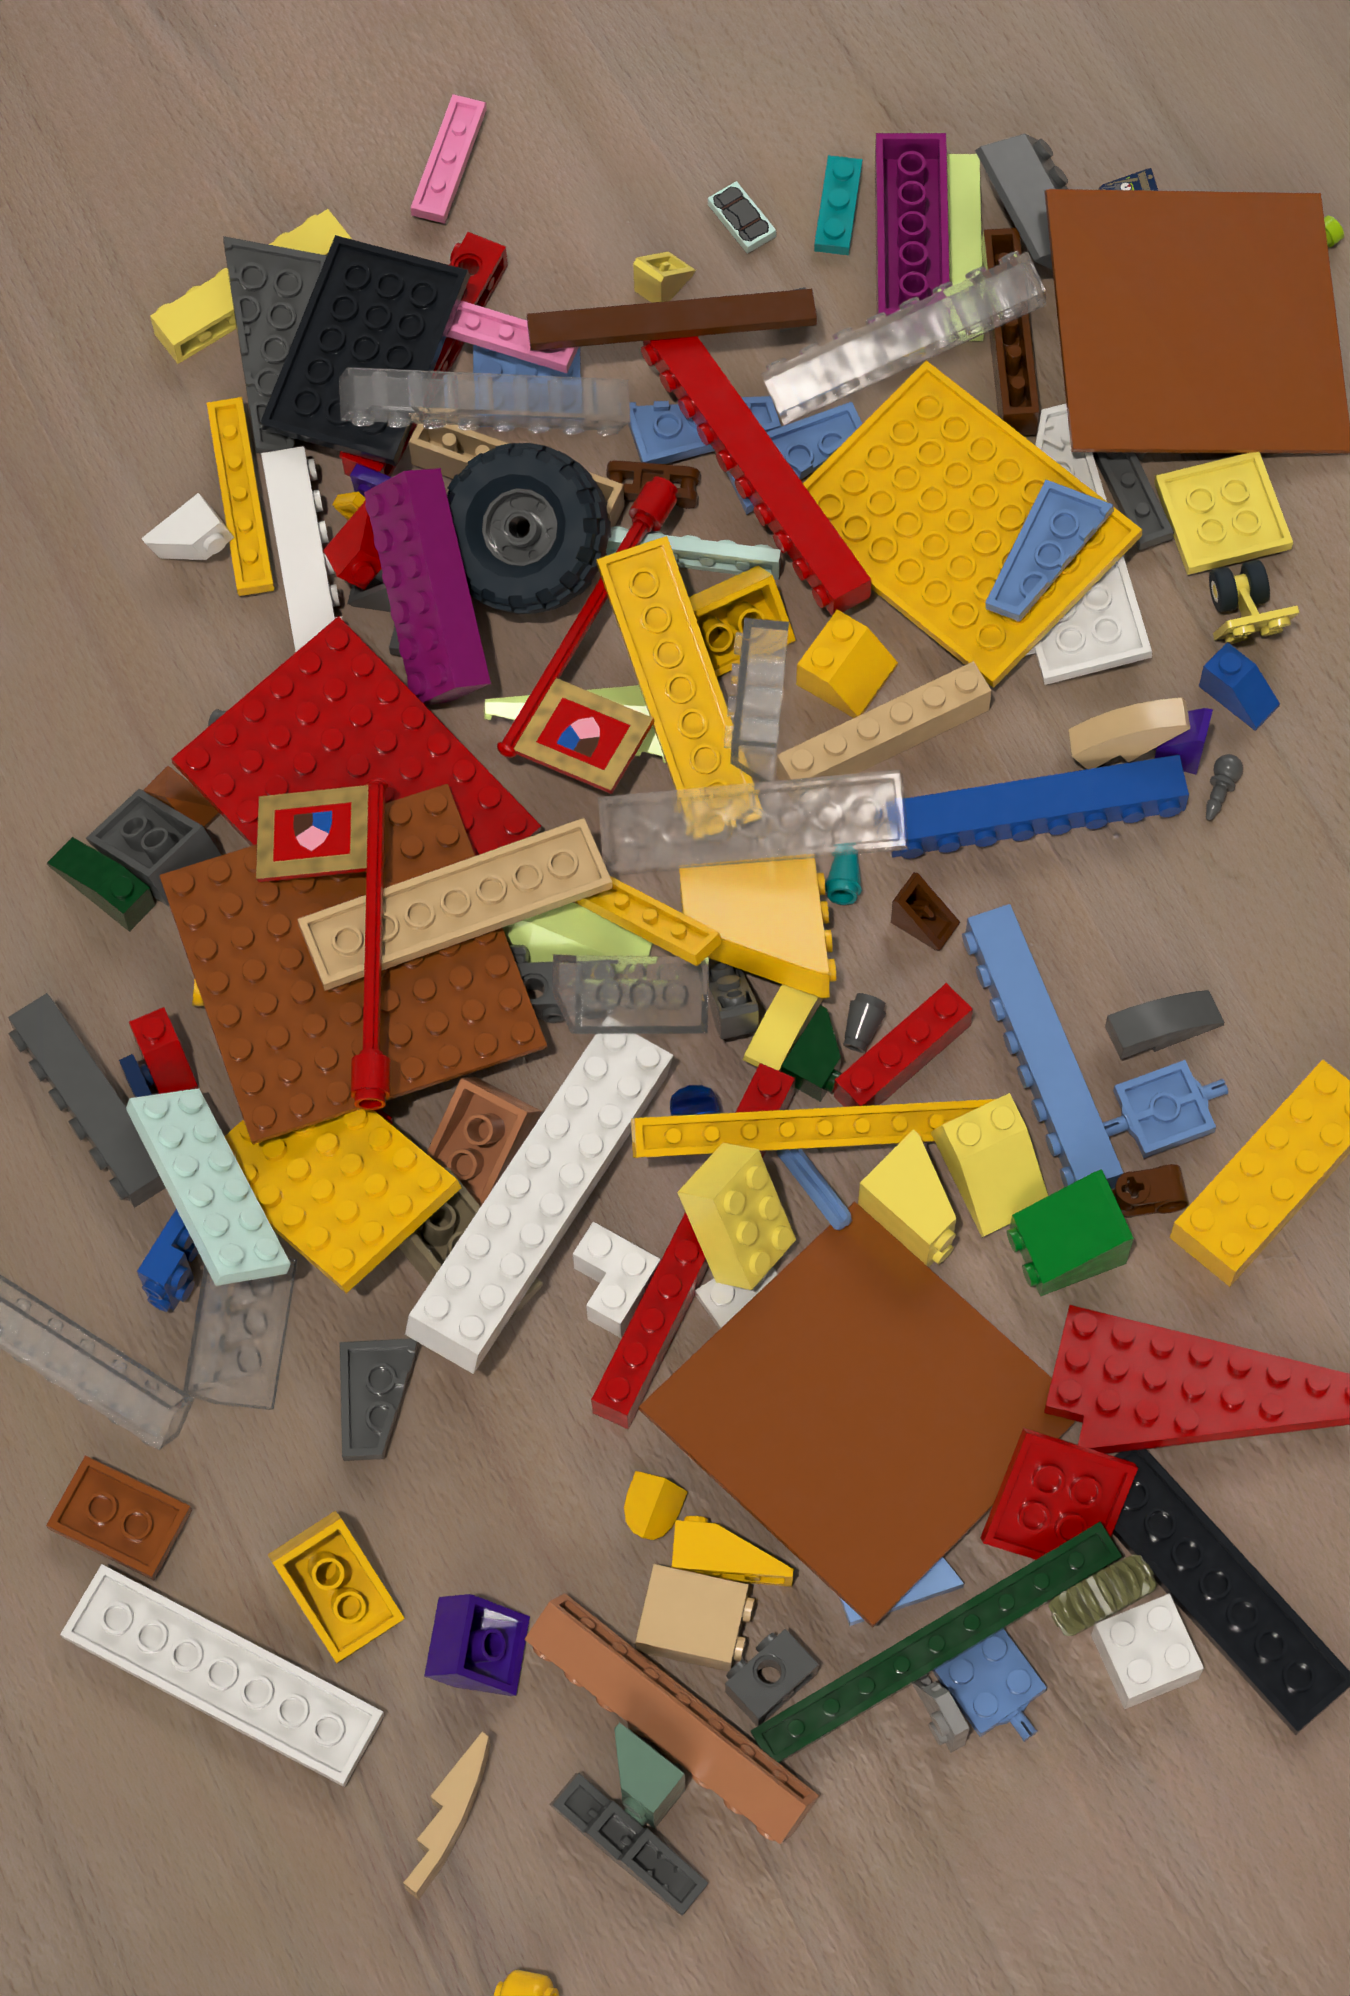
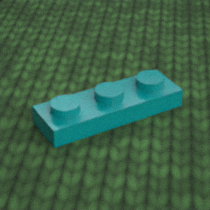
M828 155L814 243L815 252L849 255L863 159Z

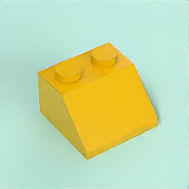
M836 610L798 662L796 685L855 718L866 711L898 666V662L867 626Z

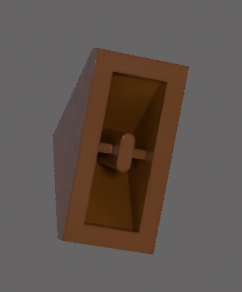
M913 872L892 901L890 923L934 950L940 951L960 924L957 917L919 873Z

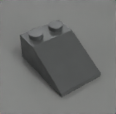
M138 789L86 837L87 841L100 853L121 864L150 888L152 897L168 907L169 903L159 875L221 856L202 825L141 789Z

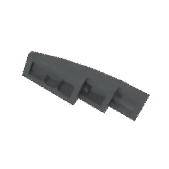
M575 1773L549 1804L614 1862L679 1915H683L707 1886L708 1882L648 1828H643L613 1800L606 1798L580 1773Z

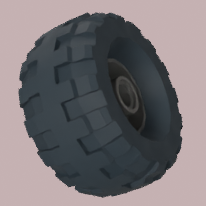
M509 443L495 446L496 448L480 453L468 461V465L459 475L456 474L447 487L449 489L447 498L470 595L490 607L517 614H536L557 609L568 604L567 602L577 595H581L592 584L591 581L599 570L596 559L607 556L608 539L611 538V521L608 518L607 502L592 475L580 463L565 453L548 446L533 443ZM529 522L530 531L524 537L523 529L525 525Z

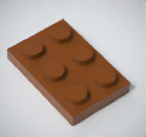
M85 1455L46 1526L49 1530L154 1581L192 1512V1508Z

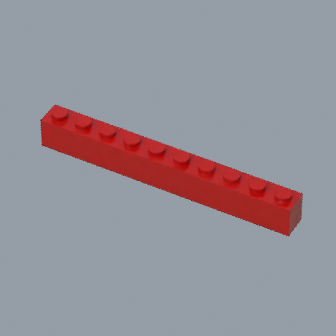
M698 336L643 341L641 353L649 366L654 365L659 371L662 385L667 392L673 391L676 395L683 415L687 419H693L697 425V432L702 442L706 446L710 444L715 450L716 459L721 469L732 474L737 491L743 499L749 498L762 526L768 525L773 532V539L777 548L781 550V553L787 552L792 559L794 571L799 579L802 581L806 579L812 587V595L820 608L826 607L832 616L836 610L845 612L870 598L872 579Z
M760 1063L735 1113L787 1110L795 1095V1078ZM760 1151L762 1158L764 1157L766 1151ZM686 1212L591 1399L593 1414L626 1429H629L638 1411V1407L641 1405L695 1296V1290L699 1288L709 1268Z

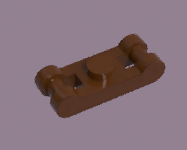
M613 460L607 464L606 476L610 480L624 484V500L635 501L645 483L651 481L653 477L659 476L670 482L681 484L680 488H677L678 494L676 495V505L678 507L690 509L694 508L697 504L698 494L695 492V486L699 484L700 471L697 468ZM633 478V484L623 483V480Z

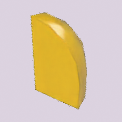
M635 1471L624 1504L625 1521L630 1530L642 1538L655 1540L663 1537L673 1527L688 1492L666 1478Z

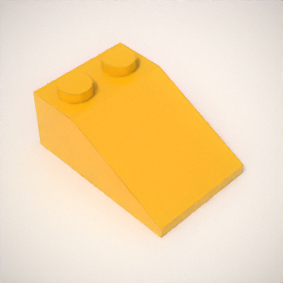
M336 1510L268 1554L271 1562L336 1664L405 1619Z

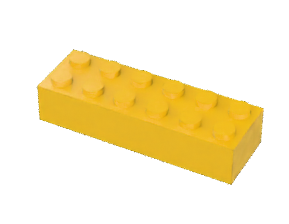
M1322 1059L1173 1224L1169 1238L1226 1285L1231 1287L1350 1154V1080Z

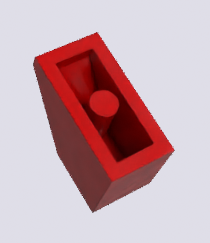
M366 500L323 550L336 576L362 589H365L382 569L378 551L374 545V534L370 516L366 510Z
M164 1007L129 1021L134 1039L159 1094L198 1089L187 1058Z

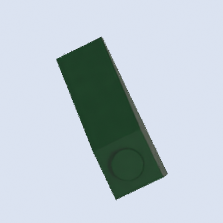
M74 837L47 862V865L129 932L155 906L150 888L121 864Z

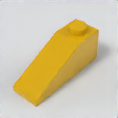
M686 1516L684 1521L675 1520L671 1568L739 1583L792 1587L793 1568L720 1525L708 1523V1519L701 1516Z

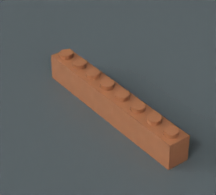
M564 1593L549 1601L524 1640L533 1646L534 1652L540 1658L553 1662L564 1671L565 1677L571 1683L584 1687L592 1693L602 1708L617 1713L627 1721L628 1727L632 1732L640 1737L648 1738L659 1747L660 1753L667 1760L679 1763L688 1770L698 1785L713 1790L724 1799V1804L728 1809L736 1814L744 1815L756 1825L757 1831L766 1839L776 1841L779 1844L783 1843L794 1834L819 1798L816 1792L567 1594Z

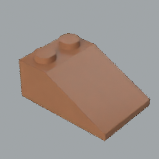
M477 1077L461 1078L426 1154L444 1169L449 1167L481 1207L536 1125L542 1111Z

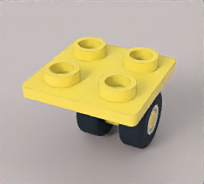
M1260 560L1243 563L1241 575L1233 576L1232 571L1228 567L1211 570L1209 574V587L1215 608L1219 612L1235 610L1239 605L1241 618L1226 621L1213 633L1214 641L1225 639L1226 643L1233 644L1248 639L1247 635L1260 631L1261 636L1277 634L1283 631V627L1291 625L1290 620L1300 613L1298 606H1292L1259 614L1255 605L1268 602L1270 597L1268 575Z

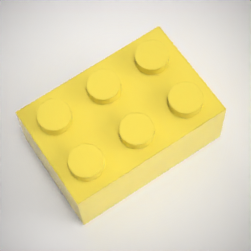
M722 1143L677 1192L716 1283L752 1290L796 1241L759 1149Z

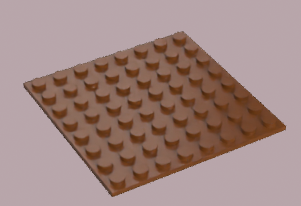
M1046 189L1045 201L1071 452L1350 454V421L1321 193Z
M448 784L385 803L383 889L475 856ZM257 844L159 875L252 1145L360 1110V1108L354 1105V1099L350 1095L351 1059L363 1050L364 977L324 991L298 926L297 919L366 895L367 872L258 882L256 880ZM503 928L381 971L380 1051L391 1060L390 1097L386 1101L547 1048V1043Z
M854 1201L847 1208L852 1218V1222L848 1226H845L842 1230H836L830 1224L638 1407V1410L873 1628L992 1508L1023 1428L1060 1439L1077 1421L1044 1413L1052 1377Z

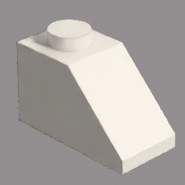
M197 493L141 539L162 559L207 560L213 554L220 552L234 536L214 509Z

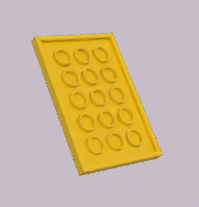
M360 1109L253 1145L244 1120L224 1136L272 1229L346 1294L462 1188L453 1175L374 1110Z

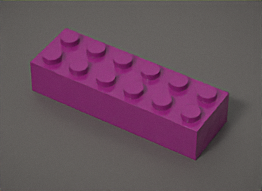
M876 133L877 337H948L950 280L946 133Z
M441 468L403 471L364 492L366 510L370 516L374 534V545L378 551L383 572L382 579L387 589L391 606V617L398 636L399 652L405 666L408 679L407 686L424 705L449 703L491 684Z

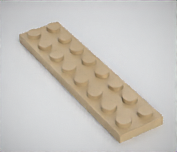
M585 818L384 888L381 971L612 889V880ZM366 895L297 919L298 926L324 991L364 977Z

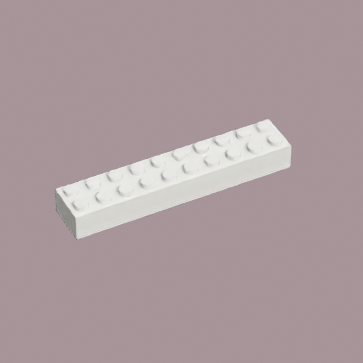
M609 1018L605 1019L410 1312L405 1335L472 1374L475 1373L631 1133V1118H640L666 1079L673 1054Z

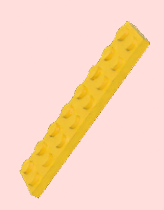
M665 536L596 559L649 716L654 718L653 727L693 842L764 819L765 815L668 537Z

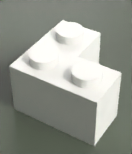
M592 1222L573 1252L574 1269L600 1283L586 1305L588 1320L622 1338L661 1259L599 1224Z

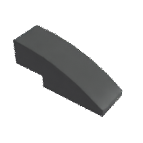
M1209 990L1149 1001L1107 1016L1105 1028L1120 1060L1150 1048L1156 1052L1224 1026L1225 1022Z

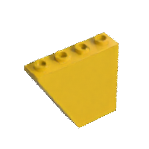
M815 858L679 868L682 913L720 932L722 943L707 958L820 998H830L829 982L836 981L835 959L827 958V953L833 952L831 929L824 930L823 924H829L827 901H820V895H825L824 873H817Z

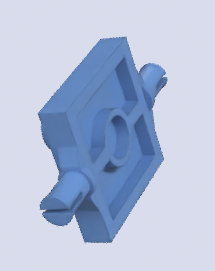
M1186 1060L1115 1085L1113 1092L1120 1105L1121 1116L1102 1123L1108 1137L1128 1131L1135 1139L1143 1158L1214 1133L1216 1125L1209 1112L1208 1100L1227 1095L1228 1088L1225 1085L1224 1079L1201 1086L1193 1077Z
M1004 1629L933 1671L942 1686L950 1692L958 1708L979 1737H982L994 1727L1009 1722L1021 1736L1023 1742L1038 1732L1023 1712L1031 1701L1046 1692L1047 1687Z

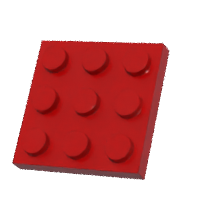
M1023 1428L980 1539L983 1544L1037 1560L1099 1522L1102 1523L1111 1538L1138 1467L1133 1462Z

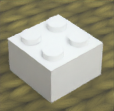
M1170 1593L1094 1625L1091 1637L1124 1710L1198 1680L1204 1669Z

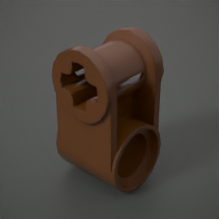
M1175 1164L1123 1173L1118 1178L1115 1189L1112 1191L1124 1218L1155 1213H1173L1189 1205L1181 1168Z

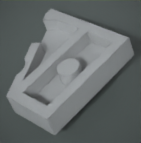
M927 1675L913 1683L932 1719V1722L929 1723V1728L939 1745L945 1743L950 1753L965 1746L969 1726L950 1692L942 1688L936 1681L932 1683Z

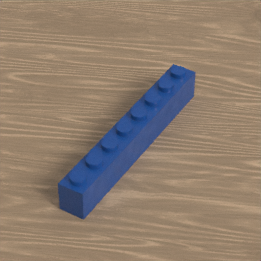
M1180 755L886 801L884 806V822L892 858L902 856L903 858L911 859L922 855L924 852L937 850L942 853L953 852L961 846L975 844L979 847L993 845L999 840L1011 838L1015 841L1030 839L1036 834L1050 833L1051 835H1060L1080 827L1098 829L1111 822L1135 823L1144 817L1155 815L1172 817L1181 811H1185L1189 792Z

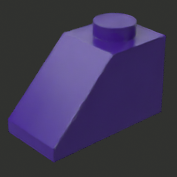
M1202 708L1188 711L1190 729L1152 749L1156 751L1154 759L1180 755L1183 771L1197 775L1213 709Z

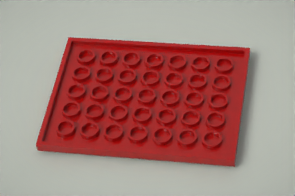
M339 616L171 758L172 764L250 846L257 844L259 796L364 786L372 778H382L388 783V788L385 790V803L448 784L475 856L534 836L541 831V825Z

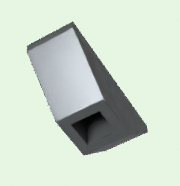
M721 962L702 970L714 1024L720 1039L756 1032L759 1022L758 1004L743 971Z

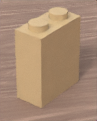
M653 1564L635 1641L636 1650L646 1654L729 1672L733 1666V1661H741L746 1638L740 1637L739 1634L742 1621L750 1623L755 1601L754 1598L748 1597L749 1585Z

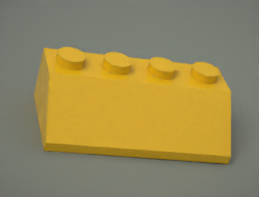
M755 566L689 597L716 677L796 641L774 577L760 566Z

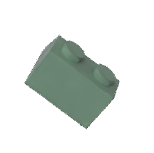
M619 1722L614 1730L622 1803L626 1807L624 1811L642 1827L645 1823H648L655 1829L685 1792V1774Z

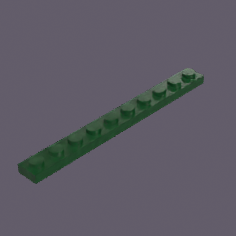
M1099 1522L752 1729L751 1734L761 1750L778 1763H781L1050 1602L1062 1592L1117 1562L1122 1556L1102 1523Z

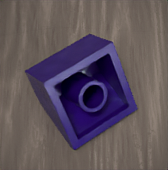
M472 1594L439 1597L424 1676L456 1688L516 1696L526 1642L524 1639L527 1636L530 1616Z

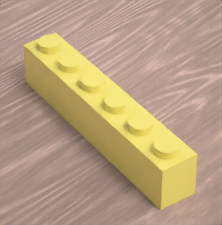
M329 209L319 215L309 217L302 225L289 233L280 234L269 245L327 255L335 235L348 239L352 238ZM227 268L219 271L214 278L204 284L192 287L184 296L174 302L162 305L154 314L150 315L155 336L177 364L237 329Z

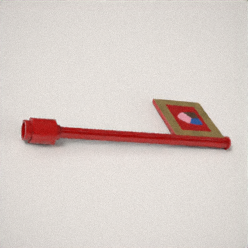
M656 476L651 481L645 483L629 510L632 526L616 553L640 545L646 533L656 532L662 528L677 503L676 495L678 494V489L672 482L663 477ZM600 578L503 741L497 743V749L504 757L513 758L519 755L613 794L653 726L654 718L559 679L608 598L602 578Z
M372 778L364 786L259 796L256 866V880L258 882L367 872L363 1050L351 1059L350 1094L354 1099V1105L365 1110H376L385 1107L386 1099L390 1097L391 1060L380 1051L385 790L388 788V783L382 778Z

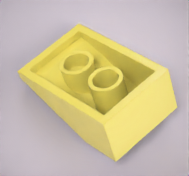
M1010 1093L951 1120L931 1132L981 1237L1009 1225L1013 1214L1048 1196L1027 1127Z

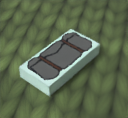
M737 181L708 197V206L747 254L776 237V229Z

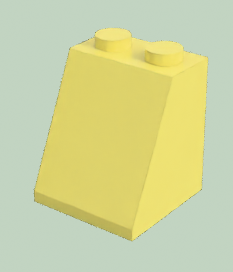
M913 1129L860 1182L858 1205L925 1265L930 1267L934 1262L938 1265L941 1264L953 1251L954 1247L951 1244L956 1236L954 1233L956 1215L921 1137Z

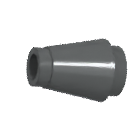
M856 994L855 1000H851L849 1005L844 1047L860 1053L865 1052L866 1047L886 1015V1012L883 1011L886 1004L884 1001L868 994Z

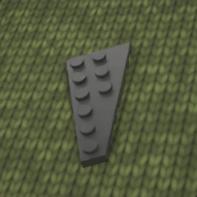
M223 236L255 451L261 454L294 448L295 438L263 430L260 421L327 255Z

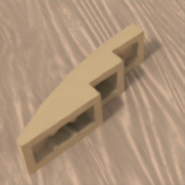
M483 1731L430 1796L433 1805L440 1811L417 1838L419 1847L426 1852V1855L403 1882L406 1891L418 1900H420L445 1864L465 1827L478 1794L491 1746L489 1736Z

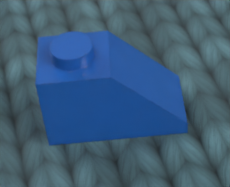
M1227 642L1203 666L1199 687L1254 731L1279 707L1278 699L1257 665Z

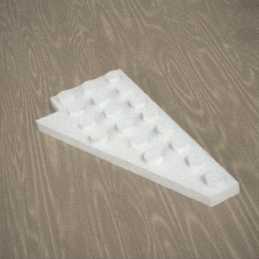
M1062 404L1042 409L1035 446L1106 500L1092 452H1071L1067 405ZM1123 556L1026 654H1036L1044 685L1152 658L1151 646Z

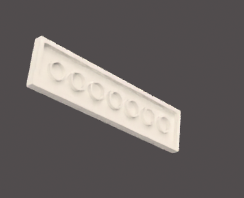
M101 1564L60 1634L63 1639L343 1787L346 1786L384 1717V1712L103 1564Z

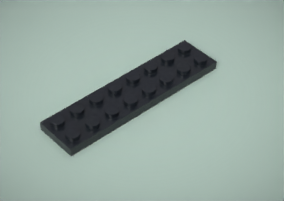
M1147 1449L1119 1452L1114 1457L1135 1463L1138 1470L1113 1530L1114 1536L1132 1555L1142 1556L1145 1563L1149 1564L1153 1571L1155 1581L1167 1594L1170 1593L1172 1600L1287 1727L1297 1735L1350 1688V1671Z

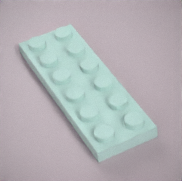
M200 1089L129 1098L126 1110L215 1286L287 1274L291 1263Z

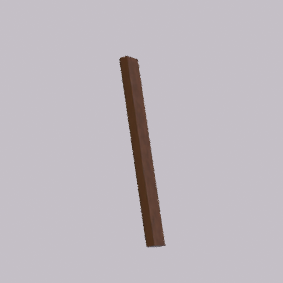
M812 288L527 314L530 351L817 325Z

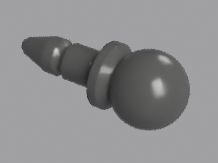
M1225 754L1215 761L1213 768L1214 776L1210 779V783L1214 787L1210 794V800L1206 804V819L1209 821L1221 810V803L1224 802L1227 792L1234 791L1236 787L1235 782L1243 774V764L1235 755Z

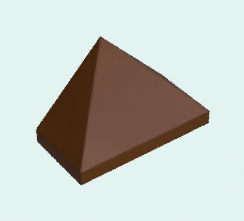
M167 766L143 790L202 825L205 830L221 815L191 783L170 766Z

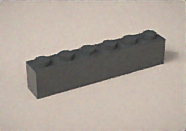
M44 994L9 1016L8 1018L13 1028V1031L8 1033L20 1053L24 1050L29 1052L33 1060L28 1062L29 1066L40 1082L44 1079L48 1080L53 1088L48 1093L60 1111L67 1108L73 1117L68 1122L79 1140L81 1141L84 1138L89 1140L93 1146L88 1151L100 1170L108 1168L114 1177L109 1180V1183L119 1199L123 1200L127 1197L135 1208L164 1190L166 1187L126 1110V1106L49 994Z

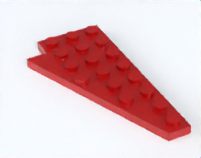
M1069 1305L1044 1413L1082 1422L1077 1445L1102 1453L1350 1425V1374Z

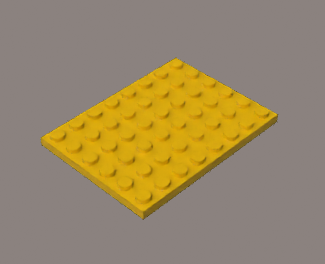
M927 360L803 483L872 579L871 589L963 664L967 665L974 661L986 682L993 688L1142 537V529L1113 507L1114 511L1020 622L987 610L985 602L1045 480L1105 502L1107 501Z

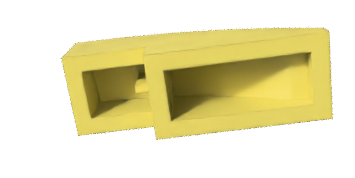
M782 984L756 1030L743 1060L756 1067L762 1063L781 1071L782 1064L824 998Z

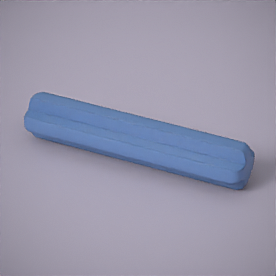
M802 1149L776 1150V1154L832 1227L836 1230H842L845 1226H848L852 1222L850 1211Z

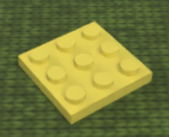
M1260 452L1245 453L1155 476L1154 484L1165 515L1174 531L1173 537L1187 575L1292 549L1293 540Z

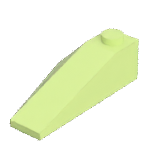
M573 902L502 927L509 945H525L529 952L528 963L609 959L610 974L643 973L653 947V943Z

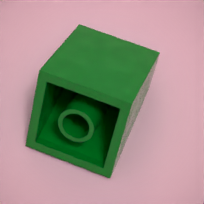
M1102 1169L1013 1214L1010 1229L1007 1230V1237L1013 1251H1020L1025 1261V1264L1022 1265L1025 1279L1030 1287L1036 1286L1040 1297L1127 1264L1134 1240Z

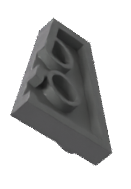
M412 1338L340 1342L343 1461L384 1458L419 1342Z

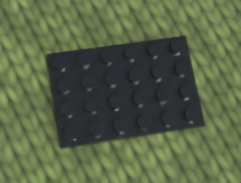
M335 235L260 421L262 429L396 466L469 281L470 275L468 270Z

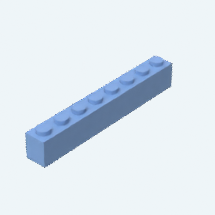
M1008 904L967 918L966 932L962 933L965 949L969 955H975L979 966H976L978 980L983 988L988 987L993 998L989 1000L991 1011L995 1020H1002L1006 1029L1003 1037L1008 1052L1011 1055L1016 1053L1020 1066L1017 1067L1020 1081L1024 1088L1030 1087L1035 1099L1031 1101L1034 1115L1038 1122L1044 1121L1049 1134L1045 1135L1047 1146L1053 1157L1058 1155L1063 1167L1060 1169V1176L1064 1187L1102 1169L1110 1188L1114 1189L1118 1178L1123 1174V1170L1011 905Z

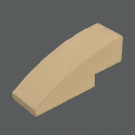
M1183 698L1160 699L1133 704L1090 718L1069 729L1072 757L1086 769L1097 768L1119 755L1127 762H1130L1190 729L1187 703Z

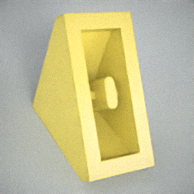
M670 252L637 257L633 263L634 291L651 303L670 301L692 278L696 270Z

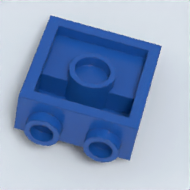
M177 1209L137 1270L143 1285L142 1289L148 1296L147 1301L164 1312H167L169 1308L174 1310L179 1301H186L195 1284L188 1262H192L195 1259L198 1250Z

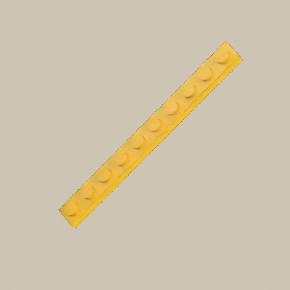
M996 1099L631 1118L633 1158L713 1154L722 1143L759 1149V1151L900 1143L913 1129L920 1135L922 1142L934 1141L931 1132L936 1128Z

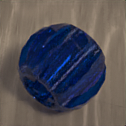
M688 1085L675 1092L670 1100L671 1116L720 1114L715 1092L704 1085Z

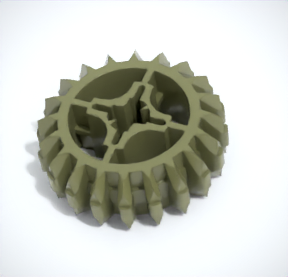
M1141 1555L1126 1557L1054 1597L1048 1606L1053 1615L1051 1617L1065 1636H1074L1153 1592L1157 1586L1153 1577L1154 1573Z

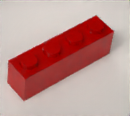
M945 983L835 1079L833 1097L843 1107L881 1105L971 1026L973 1008Z

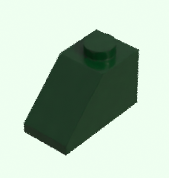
M822 1005L819 1006L781 1066V1072L795 1078L796 1089L819 1102L822 1101L827 1091L831 1094L834 1093L835 1079L842 1074L840 1072L841 1056L827 1008Z

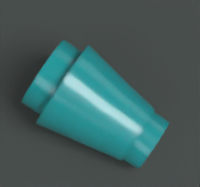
M845 846L836 850V855L825 883L827 897L833 903L840 905L852 904L862 892L858 851L852 847Z

